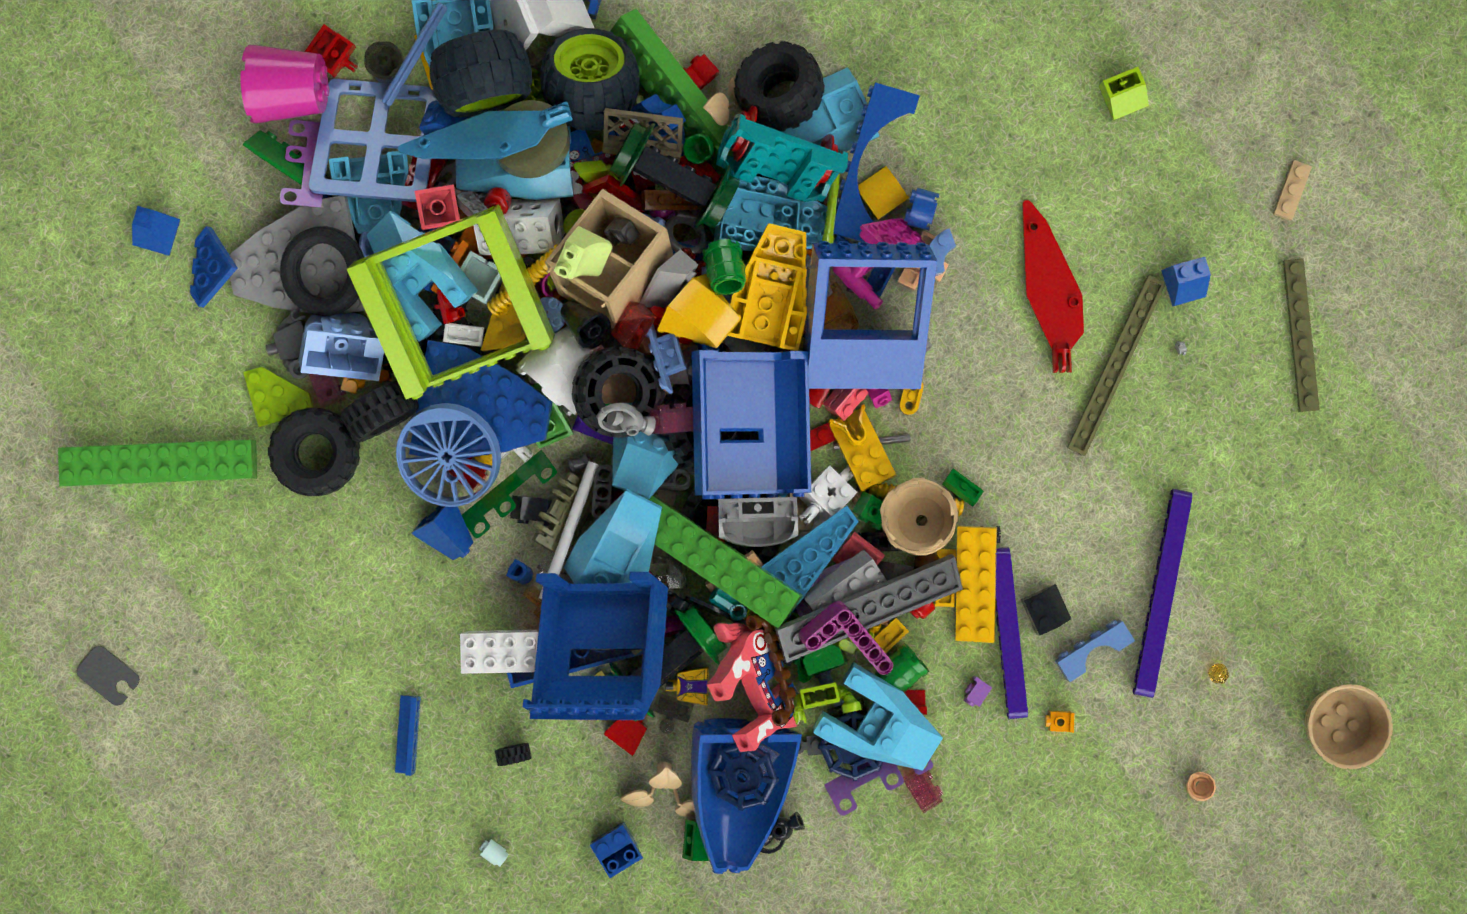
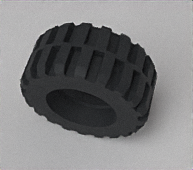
M392 381L368 392L349 404L341 412V419L353 440L363 442L407 420L419 409V404L416 399H405L398 381Z

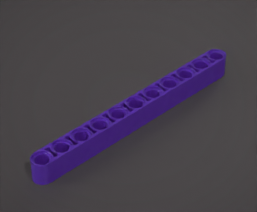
M1172 489L1170 492L1172 497L1168 502V518H1165L1164 537L1161 539L1159 549L1161 554L1158 556L1156 565L1157 575H1154L1152 589L1154 591L1150 596L1148 606L1150 611L1147 612L1145 622L1147 627L1146 631L1143 632L1141 643L1143 648L1140 650L1138 659L1139 669H1136L1134 679L1136 684L1132 690L1134 695L1150 698L1154 697L1192 503V492Z

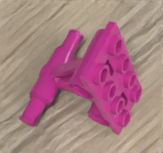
M902 218L862 224L860 227L862 231L859 236L869 244H877L878 242H886L888 244L904 242L915 245L920 242L925 243L921 239V235L913 231ZM833 267V272L859 298L865 299L874 310L882 305L883 300L872 291V286L863 278L874 267Z

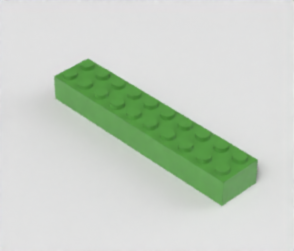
M634 9L620 16L609 32L624 39L629 48H631L639 68L640 84L650 96L657 94L664 103L669 105L677 104L686 120L683 123L685 140L688 137L701 133L711 138L715 150L714 155L708 162L720 175L724 168L716 165L717 153L723 135L729 126L727 124L723 126L718 125L703 108L708 101L639 11ZM729 150L728 156L733 157V151Z
M256 440L58 448L59 486L257 479Z
M653 494L648 499L662 507L655 540L656 546L775 627L779 628L786 622L803 595L656 495Z

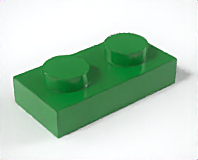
M954 468L942 483L943 486L972 507L984 492Z

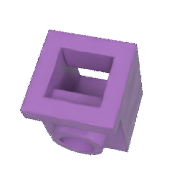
M973 676L972 679L975 682L973 684L969 683L964 692L967 694L963 701L972 707L975 704L980 707L992 687L976 676Z

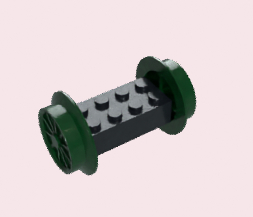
M635 122L609 172L619 177V186L622 187L632 170L701 208L694 228L705 224L714 229L726 212L740 183L739 179L730 175V165L723 169L714 184L712 183V178L704 174L703 176L697 175L694 168L688 165H679V160L670 155L667 157L661 155V150L652 145L644 148L655 123L645 128Z

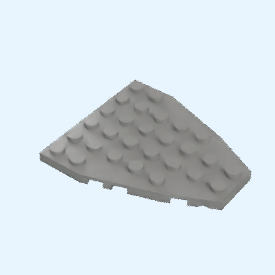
M347 196L322 199L321 208L300 206L256 232L230 253V257L238 268L230 277L233 294L274 308L298 309L299 307L290 300L282 285L280 263L283 252L296 235L306 229L317 226L339 229L355 240ZM323 243L315 245L306 252L302 259L300 267L301 279L306 289L314 296L322 299L331 298L341 291L346 282V262L336 248ZM360 298L353 306L342 313L364 311L365 309Z

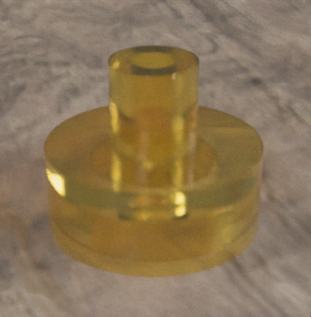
M1215 664L1208 670V675L1213 683L1223 684L1229 677V671L1224 664Z

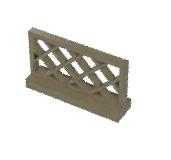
M605 108L602 153L618 154L633 126L628 121L632 118L640 122L638 124L645 128L649 126L648 122L655 121L658 124L651 132V135L658 141L648 140L644 148L652 145L661 150V155L665 157L670 155L679 160L678 163H680L683 148V118ZM609 116H616L620 120L614 123L609 119ZM624 123L629 130L623 132L618 126ZM678 124V128L672 131L667 125ZM663 128L668 135L662 137L657 131ZM615 130L619 136L609 135V132ZM672 137L677 144L668 143L667 140Z

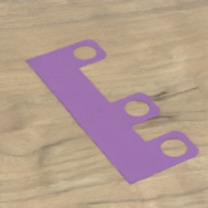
M292 120L289 123V134L307 137L306 147L288 146L286 148L285 159L289 162L304 163L301 189L283 188L281 190L280 202L282 204L321 208L323 194H315L309 188L320 122ZM297 123L303 124L305 130L302 133H296L292 129L293 125ZM293 149H298L302 152V156L298 159H293L290 157L289 152ZM291 191L297 195V198L290 202L284 199V194Z
M930 759L925 769L918 770L913 768L916 774L921 775L933 768V762ZM866 762L858 766L857 770L870 766V764ZM883 762L880 771L859 778L857 781L841 775L824 784L838 813L844 816L857 808V804L851 794L852 790L880 776L887 790H893L902 785L904 779L897 767L899 765ZM891 773L896 774L899 778L898 783L895 785H889L886 781L887 776ZM842 799H849L852 806L849 810L844 811L840 808L839 804Z

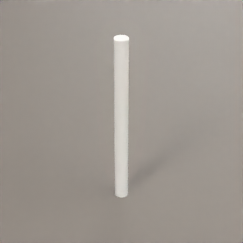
M590 461L587 463L548 573H555L558 576L560 574L595 478L596 469L599 467L596 463ZM543 587L539 595L540 599H542Z

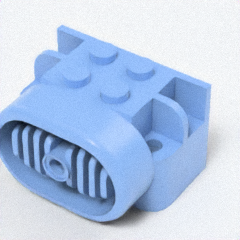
M361 314L312 315L305 324L299 354L300 372L379 381L384 350L371 322Z

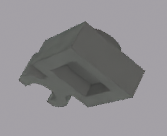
M809 735L806 736L807 741L803 742L801 740V748L798 754L807 750L808 756L822 755L821 750L818 749L821 737Z

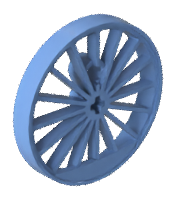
M441 403L428 406L410 418L398 438L396 459L402 478L415 494L435 505L456 507L475 501L490 489L500 470L501 451L494 431L480 415L461 405ZM444 421H453L449 442L447 441ZM457 421H471L456 443L453 444ZM439 422L442 441L430 423ZM424 424L436 443L413 426ZM473 424L483 432L479 437L459 448L457 447ZM409 431L433 449L406 442ZM484 437L487 438L491 448L460 452ZM405 447L433 455L406 458ZM492 454V466L463 457ZM436 460L415 473L411 472L408 465L409 462ZM440 463L425 486L415 478V476ZM464 464L491 471L488 481ZM443 466L438 494L428 490L427 487ZM453 469L457 477L451 476L449 470ZM463 471L483 485V487L474 492L464 477ZM459 479L469 495L458 497L456 482ZM445 480L451 483L453 497L442 496Z

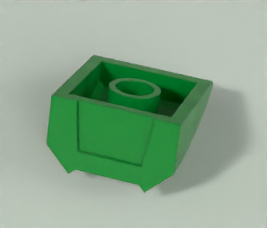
M833 644L807 654L803 659L808 676H815L849 664L843 651Z

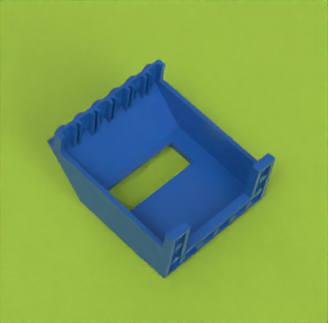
M630 572L629 580L632 583L569 584L555 573L536 574V582L543 586L532 701L523 699V708L529 710L530 719L644 720L661 685L668 587L649 572ZM643 650L641 675L569 676L571 651Z

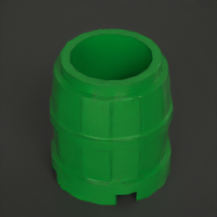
M721 239L708 244L709 248L706 251L705 248L703 249V259L706 263V275L712 290L719 295H731L742 290L746 283V274L740 243L736 241L735 244L731 243L730 239Z
M904 643L898 647V651L889 657L893 662L891 672L882 675L877 671L875 675L901 691L906 692L922 676H926L929 670L922 660H919L915 655V652Z

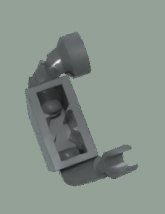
M300 308L291 311V314L277 327V332L273 334L275 342L266 345L268 355L271 356L279 353L284 367L296 379H303L309 374L300 372L299 360H297L299 359L302 336L306 324L305 321H298L305 319V315H299V311L302 310Z

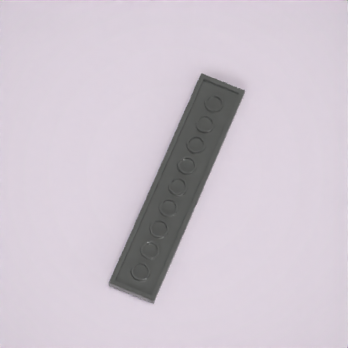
M950 554L839 601H842L867 630L962 590L956 559ZM830 605L786 622L779 628L775 627L786 663L814 652L809 651L800 641L799 631ZM842 629L819 649L849 636Z

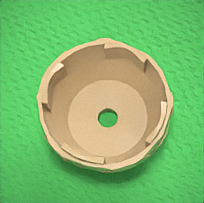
M912 478L899 484L892 491L888 492L880 509L882 527L888 538L887 540L895 548L913 555H928L943 548L951 540L956 523L958 522V510L951 493L939 484L925 478ZM925 516L927 524L925 526L917 525L918 517Z

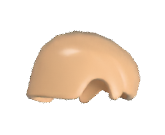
M1204 772L1193 773L1186 782L1187 793L1196 801H1206L1214 795L1216 790L1215 780Z

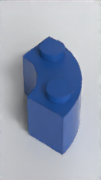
M657 94L635 105L631 110L632 112L683 118V123L686 121L677 104H666L660 100ZM655 121L648 122L649 125L655 123L654 128L658 126ZM668 124L667 126L672 130L678 124ZM662 128L661 130H659V131H657V132H666V131Z

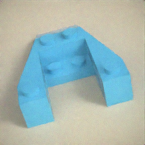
M390 211L367 234V238L373 252L377 253L425 233L417 231L405 219ZM430 242L382 261L414 335L419 342L429 337L442 325L418 295L431 281L437 285L455 308L466 303L478 292V289L439 243Z
M655 424V429L650 436L639 432L635 436L613 437V487L624 491L628 489L644 498L650 499L664 483V480L679 465L673 458L676 451H668L664 443L670 440L669 435L662 436L659 425Z
M853 662L843 677V683L874 701L857 730L822 711L813 726V733L829 743L861 757L923 770L943 737L903 691Z

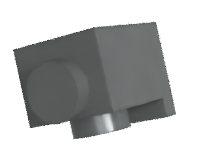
M616 217L604 230V233L614 246L617 244L631 245L640 235L631 220Z

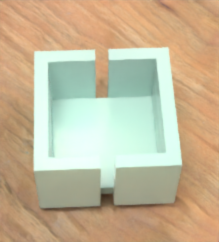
M470 251L460 269L478 289V292L472 297L487 305V302L491 301L497 292L502 279L494 263L488 262L485 258Z

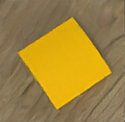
M884 166L858 184L861 199L867 204L877 220L909 199L887 166Z

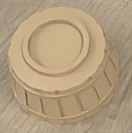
M1347 684L1332 687L1320 693L1310 703L1305 714L1306 735L1314 750L1326 762L1343 769L1366 767L1383 755L1391 741L1393 723L1391 722L1392 717L1386 703L1374 691L1360 685Z

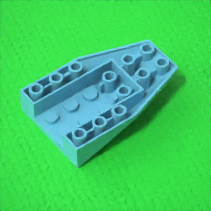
M756 176L752 183L739 179L740 183L723 217L715 227L714 241L730 239L731 243L736 244V241L739 242L742 251H754L767 224L770 223L806 232V249H812V243L822 241L827 206L818 201L803 202L787 196L788 185L777 180Z

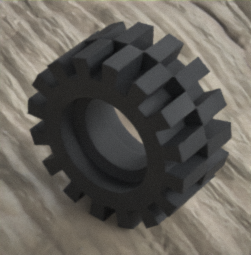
M529 743L511 745L495 750L497 766L512 765L532 759Z

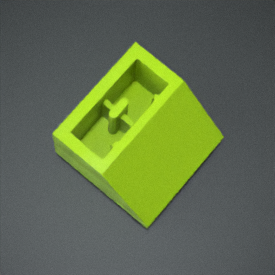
M1139 67L1103 80L1099 85L1113 121L1149 106L1146 83Z

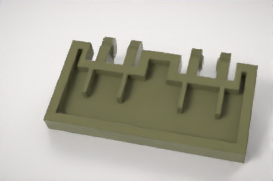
M569 472L565 479L558 478L557 480L559 485L568 489L566 494L554 488L551 491L552 494L562 499V501L553 499L547 512L539 513L543 520L550 523L549 526L546 528L536 522L533 525L534 528L544 533V535L535 533L532 540L554 554L582 480ZM591 486L567 555L592 510L593 486Z

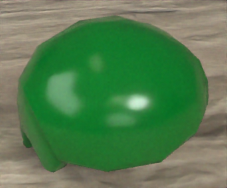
M702 133L688 137L683 146L685 157L693 164L704 163L714 155L713 141L709 136Z

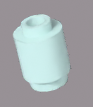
M492 839L489 842L485 840L479 848L482 851L480 856L494 866L498 865L500 867L509 855L505 852V848Z

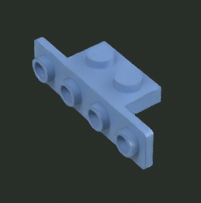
M646 318L644 319L646 326L643 328L651 342L648 344L650 352L655 356V361H653L654 367L661 377L658 378L662 390L665 389L671 394L673 389L669 376L687 369L679 340L674 334H667L658 338L654 324Z

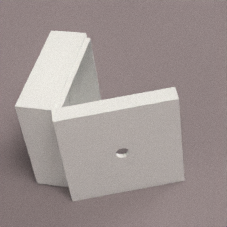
M490 0L494 30H507L516 34L518 41H521L525 50L528 49L538 33L560 37L573 30L594 28L583 0Z

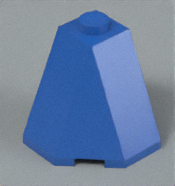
M438 505L434 512L419 522L412 531V534L452 560L459 557L464 558L470 552L469 548L474 542L458 506L445 507Z

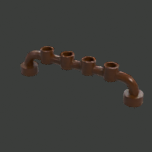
M758 614L748 615L746 617V625L750 630L754 631L762 626L765 630L764 640L770 648L769 659L774 663L775 667L774 678L779 682L781 689L779 696L785 704V710L779 709L772 713V721L776 726H781L788 722V718L793 710L791 699L796 696L795 689L791 686L788 687L786 681L790 678L791 674L788 668H783L781 660H784L781 649L777 648L776 641H778L776 630H773L771 624Z

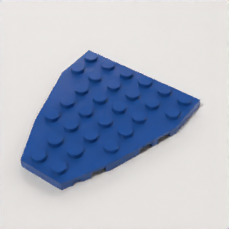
M431 340L427 342L425 359L432 375L482 357V355L468 347ZM499 364L487 367V365L479 367V371L472 374L466 372L462 374L461 378L454 381L448 379L439 387H427L423 396L418 398L419 409L416 413L428 406L441 403L461 405L476 412L494 431L501 453L547 439L553 402L548 397L542 395L536 388L525 382L519 375ZM444 421L448 442L453 421ZM457 421L453 444L456 443L471 421ZM439 422L430 423L442 441ZM424 424L413 426L436 443ZM473 424L457 447L459 448L479 437L483 432ZM412 433L411 443L433 449ZM484 437L460 452L491 448L487 438ZM410 448V450H409V454H410V455H415V456H431V455H433V454L425 453V452L418 451V450L411 449V448ZM484 455L465 456V457H463V458H471V457L484 456Z

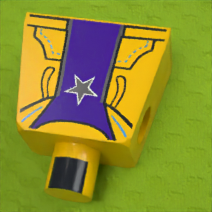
M709 667L680 671L677 673V680L666 682V691H677V700L708 705L707 683Z

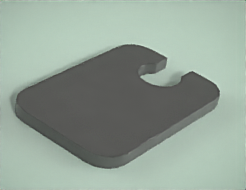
M102 646L94 647L77 668V676L115 706L122 705L128 698L117 691L116 685L119 681H126L133 690L140 682L139 675Z

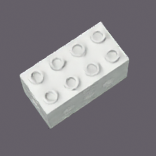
M560 198L540 200L511 199L512 202L504 217L520 254L549 252V249H554L555 244L559 245L565 234ZM477 224L473 225L479 255H491Z
M539 630L466 631L461 633V674L535 672Z

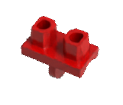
M440 289L436 290L439 303L433 306L434 309H440L444 324L460 320L465 316L464 308H455Z

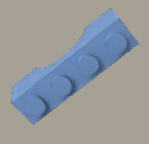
M1113 620L1106 625L1107 628L1102 632L1100 630L1093 632L1090 635L1091 639L1086 642L1081 640L1074 645L1075 649L1070 652L1066 650L1057 656L1058 659L1055 663L1067 681L1071 682L1086 672V658L1094 648L1105 645L1120 651L1135 641L1123 621Z

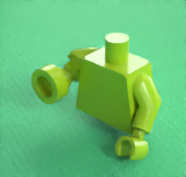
M834 682L801 689L800 694H797L793 699V717L795 724L798 725L800 720H803L804 723L807 722L804 709L831 705L844 700L841 706L844 714L862 710L861 704L851 695L852 692L847 690L846 687L837 685Z

